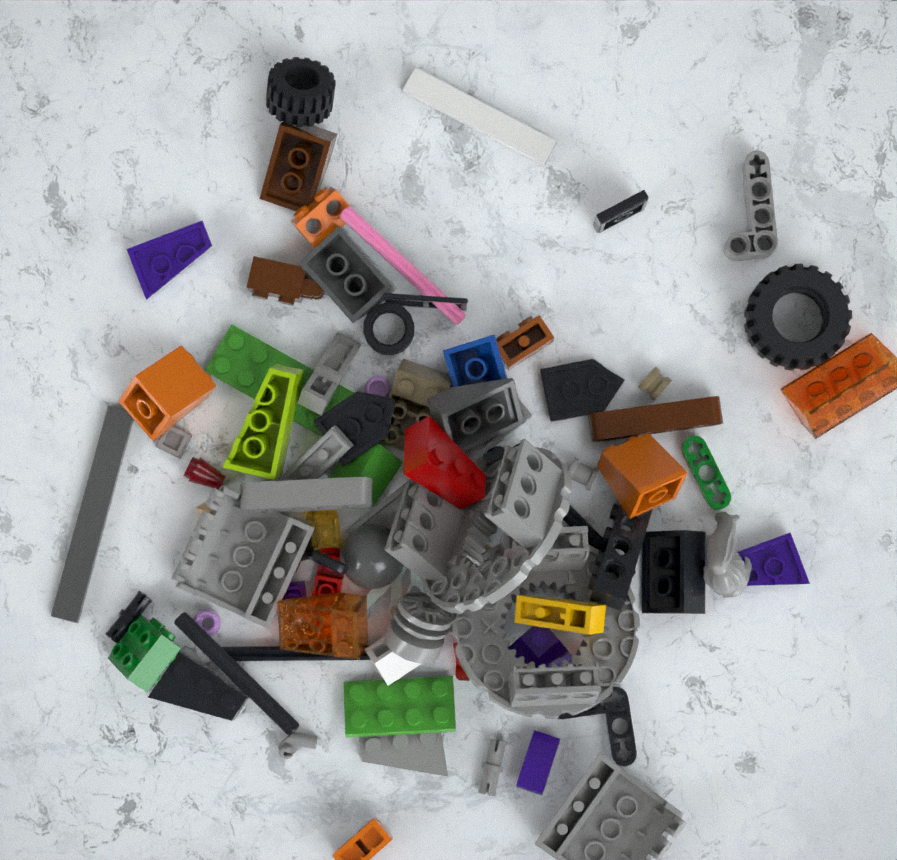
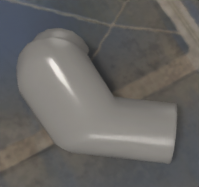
M299 732L288 735L279 744L280 757L289 759L301 747L316 749L318 736Z

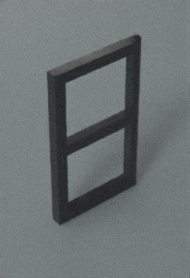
M394 293L383 294L385 302L397 303L404 307L438 309L432 302L457 303L456 305L461 310L467 311V298Z

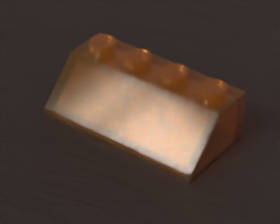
M870 333L780 390L801 424L817 439L897 389V357L876 336Z

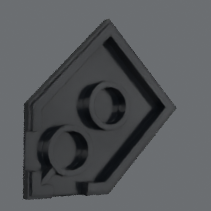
M594 359L540 369L550 422L605 411L625 381Z
M357 391L314 420L322 435H325L336 425L354 445L339 459L342 466H345L388 437L395 399Z

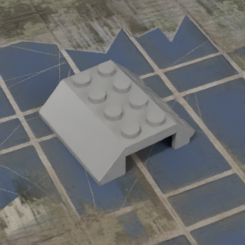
M221 487L220 491L213 488L205 506L211 508L210 513L202 511L193 530L200 535L198 539L193 536L190 537L182 554L183 557L188 558L187 563L179 561L171 579L178 581L176 587L269 629L315 528L279 512L243 513L240 511V494L225 487Z
M599 752L535 844L556 860H652L653 857L656 860H661L672 845L667 840L669 834L676 839L687 822L681 819L684 813Z

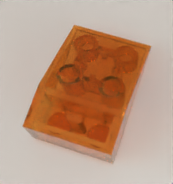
M338 592L285 599L277 602L280 650L360 659L368 644L367 595Z

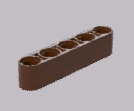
M719 396L588 414L592 442L723 424Z

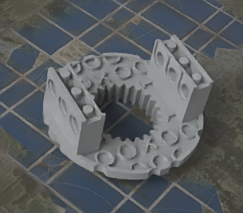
M522 439L520 445L514 448L509 445L504 446L503 459L481 470L486 475L485 498L461 510L418 483L415 485L411 482L406 483L385 551L421 578L424 591L431 597L430 600L447 612L462 614L467 609L474 612L480 610L487 603L493 604L519 586L528 577L530 570L538 566L549 552L563 527L562 520L570 507L568 497L572 493L570 472L567 466L551 451L545 448L534 447L526 439ZM497 527H499L514 539L512 548L506 549L503 556L500 557L498 555L494 563L490 560L487 564H483L481 562L484 560V557L481 554L487 550L485 545L491 542L490 536L496 534Z
M588 526L562 527L557 539L540 564L533 567L528 577L502 599L493 604L487 603L480 610L474 612L467 609L462 614L455 613L456 618L452 623L451 630L452 636L458 642L455 651L463 670L477 689L487 691L489 699L504 709L527 717L541 714L546 719L558 718L562 713L579 714L606 699L613 692V685L623 681L633 663L639 644L636 630L640 626L639 613L633 608L635 596L631 587L621 611L606 606L604 632L590 635L582 634L584 638L576 655L573 654L569 662L563 660L560 667L554 663L551 668H546L545 664L535 668V663L532 661L528 665L524 664L525 658L523 656L516 658V650H508L510 641L504 640L507 633L504 630L507 612L511 609L512 603H516L517 595L527 596L529 590L536 594L538 588H541L547 594L549 589H553L555 596L563 593L566 600L572 599L595 603L589 601L592 591L587 588L592 573L596 575L598 573L599 567L595 566V561L599 550L588 544ZM503 531L500 544L483 554L484 560L481 563L487 564L490 560L494 563L498 555L501 557L506 549L512 548L514 539ZM607 573L609 577L617 578L614 573Z

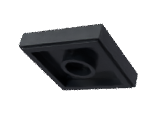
M645 190L597 214L593 223L596 232L601 233L643 211L649 199Z

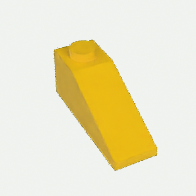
M517 595L514 623L588 635L603 633L606 605L577 600Z

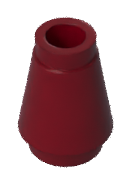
M192 457L183 475L189 479L188 482L217 490L220 489L226 475L222 474L201 457L199 459Z

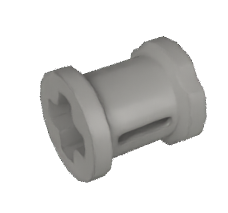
M575 457L569 468L571 479L585 485V489L590 490L599 468L595 467L593 469L579 462V459Z

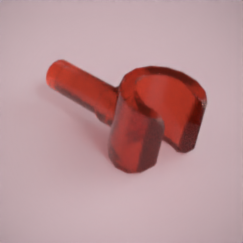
M458 642L453 643L456 658L455 676L458 680L469 681L470 679L463 670L456 655L455 648Z

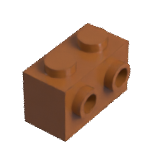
M540 315L534 319L532 316L526 318L518 324L519 329L512 333L506 331L496 338L503 364L508 371L554 341L555 337Z

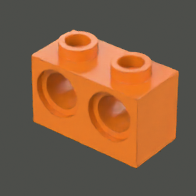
M325 187L314 196L315 201L308 207L304 205L299 208L293 215L295 218L291 221L293 226L313 248L317 247L338 226L342 227L346 224L340 218V214L350 205L332 187L329 189ZM332 200H336L338 204L337 210L332 214H328L326 211L327 204ZM311 218H316V229L310 232L307 231V221Z
M375 816L337 849L332 856L335 860H370L393 840V836Z

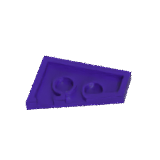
M200 221L126 249L146 300L210 249L212 243L204 222Z

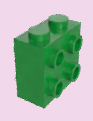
M141 615L137 621L130 625L123 639L113 647L108 659L126 679L145 692H148L151 686L158 682L165 668L175 660L181 647L174 642L176 636L166 629L163 623L154 617L149 620Z

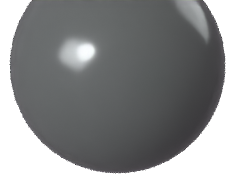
M365 524L355 528L345 537L339 556L340 562L346 564L349 568L345 575L352 583L365 589H379L391 584L400 575L404 565L385 551L391 529L379 524Z

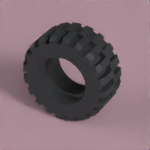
M794 264L792 267L787 265L779 267L775 272H770L749 296L744 312V317H746V323L744 324L745 333H749L750 339L748 341L752 347L755 346L759 351L757 354L762 359L767 358L770 360V364L775 367L783 366L784 370L790 371L794 369L802 371L808 370L813 366L817 367L832 357L842 347L846 336L850 332L851 326L849 321L852 319V310L848 308L850 299L848 295H844L841 291L844 288L839 281L835 283L831 279L833 275L825 271L822 273L818 271L819 267L817 266L803 267V264ZM790 293H800L810 297L818 305L823 323L820 331L814 338L798 343L786 339L778 332L774 325L772 314L775 304L783 296Z

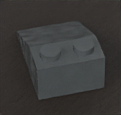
M513 378L451 387L427 399L432 419L463 452L524 424Z

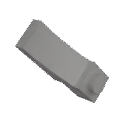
M337 332L316 364L313 374L302 389L297 404L322 416L352 361L359 352L361 344Z

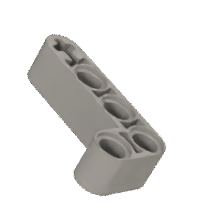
M755 150L747 155L742 164L748 232L734 233L729 236L724 244V254L732 261L767 258L775 251L778 244L770 163L768 156L764 152ZM753 160H756V164L761 165L757 171L756 178H753L756 174L755 167L750 165ZM752 187H762L765 196L756 197L752 193ZM755 213H764L768 219L767 223H758L754 217ZM761 238L768 240L770 249H760L757 240ZM739 241L744 247L743 252H734L730 247V243Z

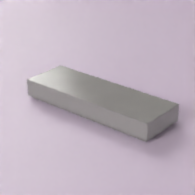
M335 425L278 479L280 481L319 479L354 445Z

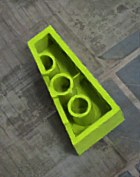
M276 364L269 368L256 395L255 402L245 418L244 425L235 439L233 448L224 462L223 468L271 480H276L282 475L303 375L302 369Z

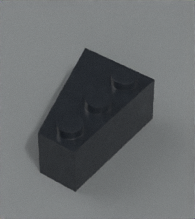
M183 651L177 653L175 660L170 663L148 696L151 699L230 721L237 718L249 700V697L244 692Z

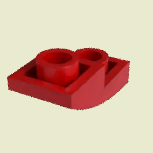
M322 545L321 553L340 561V548ZM318 564L311 601L338 607L345 574H339Z

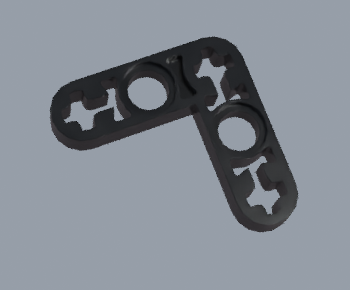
M620 687L612 688L613 691H617L618 695L623 696V700L619 701L618 707H614V704L609 702L604 703L606 709L600 710V702L591 711H584L576 715L565 713L557 718L570 719L605 713L612 759L620 766H629L635 761L637 751L628 695L624 689ZM622 718L627 722L628 727L625 733L616 734L613 731L612 723L615 719ZM630 736V742H624L626 750H631L632 754L627 756V761L623 762L621 757L616 756V752L621 751L620 742L614 744L613 738L623 739Z

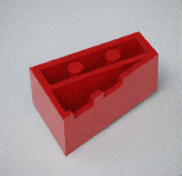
M430 416L405 429L403 475L460 510L485 498L486 475Z

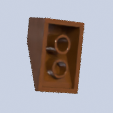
M283 121L279 125L259 199L293 211H297L304 205L308 207L315 201L314 196L321 188L338 134L316 126L308 127L303 125V127H297V125L293 124L290 126Z

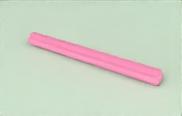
M348 206L342 211L340 218L423 295L447 297L353 208ZM432 302L454 324H459L466 316L455 303Z

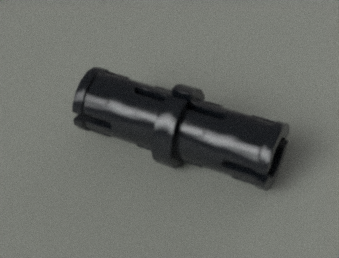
M140 590L126 609H121L119 618L108 632L105 633L115 643H119L123 639L130 625L137 621L153 601Z

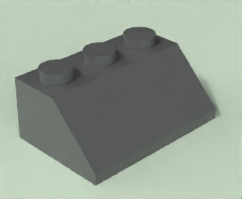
M340 226L299 262L352 323L364 317L376 305L381 304L385 300L383 297L384 293H393L397 290L387 276L345 229Z

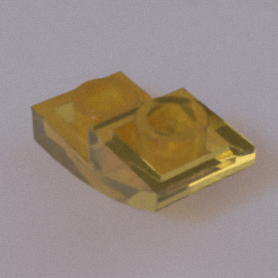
M337 510L305 511L306 521H311V526L315 528L312 534L313 548L340 547L342 545Z

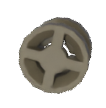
M655 367L638 387L650 393V398L655 401L672 380L668 377H663L660 374V370Z

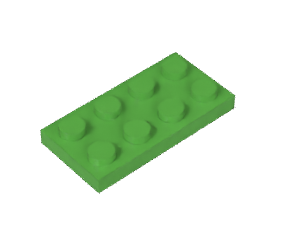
M453 676L400 678L390 685H387L383 679L343 682L346 738L456 732Z

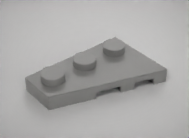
M441 732L359 737L362 762L448 776Z

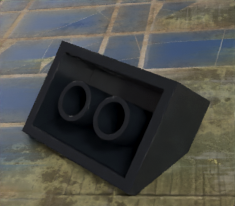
M691 530L646 531L642 544V613L705 614L703 568L705 566L706 532Z

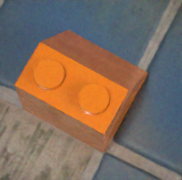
M181 345L135 375L118 401L154 442L205 401L216 385L210 375L202 370L194 357Z
M649 433L640 437L634 435L627 439L624 444L617 447L611 445L601 452L597 467L629 519L676 499L687 476L686 470Z

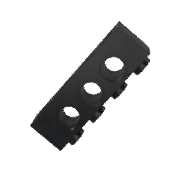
M620 503L613 504L609 519L613 520L612 527H606L602 542L606 543L605 550H599L595 561V566L599 567L597 575L592 573L587 588L592 591L589 601L604 604L607 607L621 611L628 595L653 509L629 519ZM621 526H627L631 531H626ZM614 549H620L624 554H617ZM607 573H614L617 578H611Z

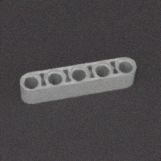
M368 477L241 483L240 511L243 513L342 510L372 507V478Z

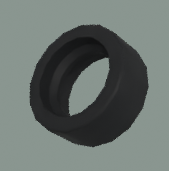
M384 302L376 305L367 313L363 332L367 344L374 351L382 355H395L403 352L410 346L414 338L415 326L411 314L403 306L397 303ZM386 313H393L399 316L405 325V333L402 339L392 345L379 342L373 333V325L376 319Z

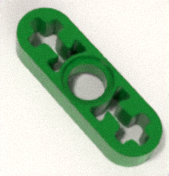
M699 436L687 438L682 444V454L707 505L714 510L724 509L731 501V493L705 440ZM692 441L695 445H701V449L698 450L700 457L703 458L706 455L708 460L701 461L696 466L692 462L698 460L694 453L689 454L687 451L690 447L689 442ZM708 465L713 469L714 476L711 480L705 481L700 478L699 469L701 466ZM717 479L720 482V485L715 486L717 492L725 494V498L722 499V505L718 502L713 503L711 500L714 496L712 488L706 491L704 487L713 484Z

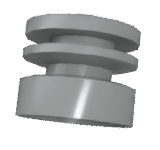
M407 592L400 597L398 607L394 611V618L390 621L384 641L387 647L399 657L414 663L428 664L438 659L444 645V638L448 635L449 627L452 626L454 621V613L441 609L430 600V596L422 592Z

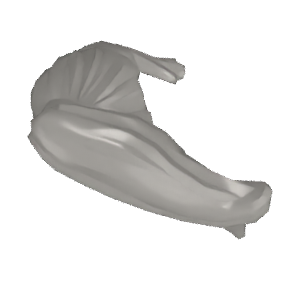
M720 512L715 514L717 528L707 545V563L703 568V578L705 583L718 595L724 598L736 597L741 595L747 586L752 564L748 557H745L744 564V561L737 552L739 544L736 538V521L740 516Z

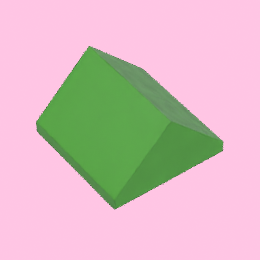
M376 444L345 466H342L339 461L328 478H372V507H374L404 462L380 444Z

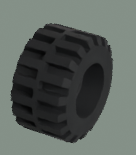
M293 57V59L286 58L282 60V63L277 62L274 68L270 69L267 82L266 107L269 108V113L276 116L278 121H284L285 124L290 126L293 124L297 125V127H303V125L311 127L314 126V123H322L324 119L330 116L333 108L336 86L334 74L329 72V68L326 65H321V62L317 60L312 61L306 57L304 59L299 57Z

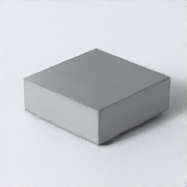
M172 426L160 436L155 447L181 459L193 435L176 426Z

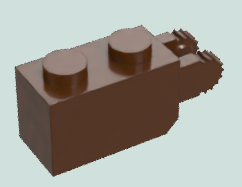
M256 256L253 257L246 287L249 292H252V297L268 300V296L279 298V303L294 306V302L301 303L302 298L315 299V301H319L322 297L324 298V290L314 280L307 279L306 273L301 266Z

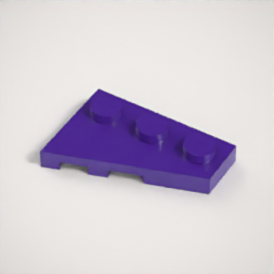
M791 532L738 551L744 564L745 557L750 558L752 564L747 586L810 584Z

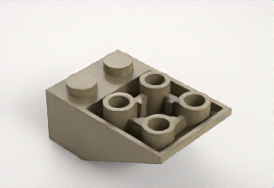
M403 359L397 370L389 398L395 399L389 434L387 438L379 443L404 451L405 429L428 416L431 417L427 399L451 388L452 381L450 375Z

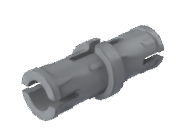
M490 738L486 762H483L481 767L484 768L478 793L485 795L489 783L488 795L496 796L499 774L503 772L504 768L501 764L507 742L500 740L496 752L498 740Z

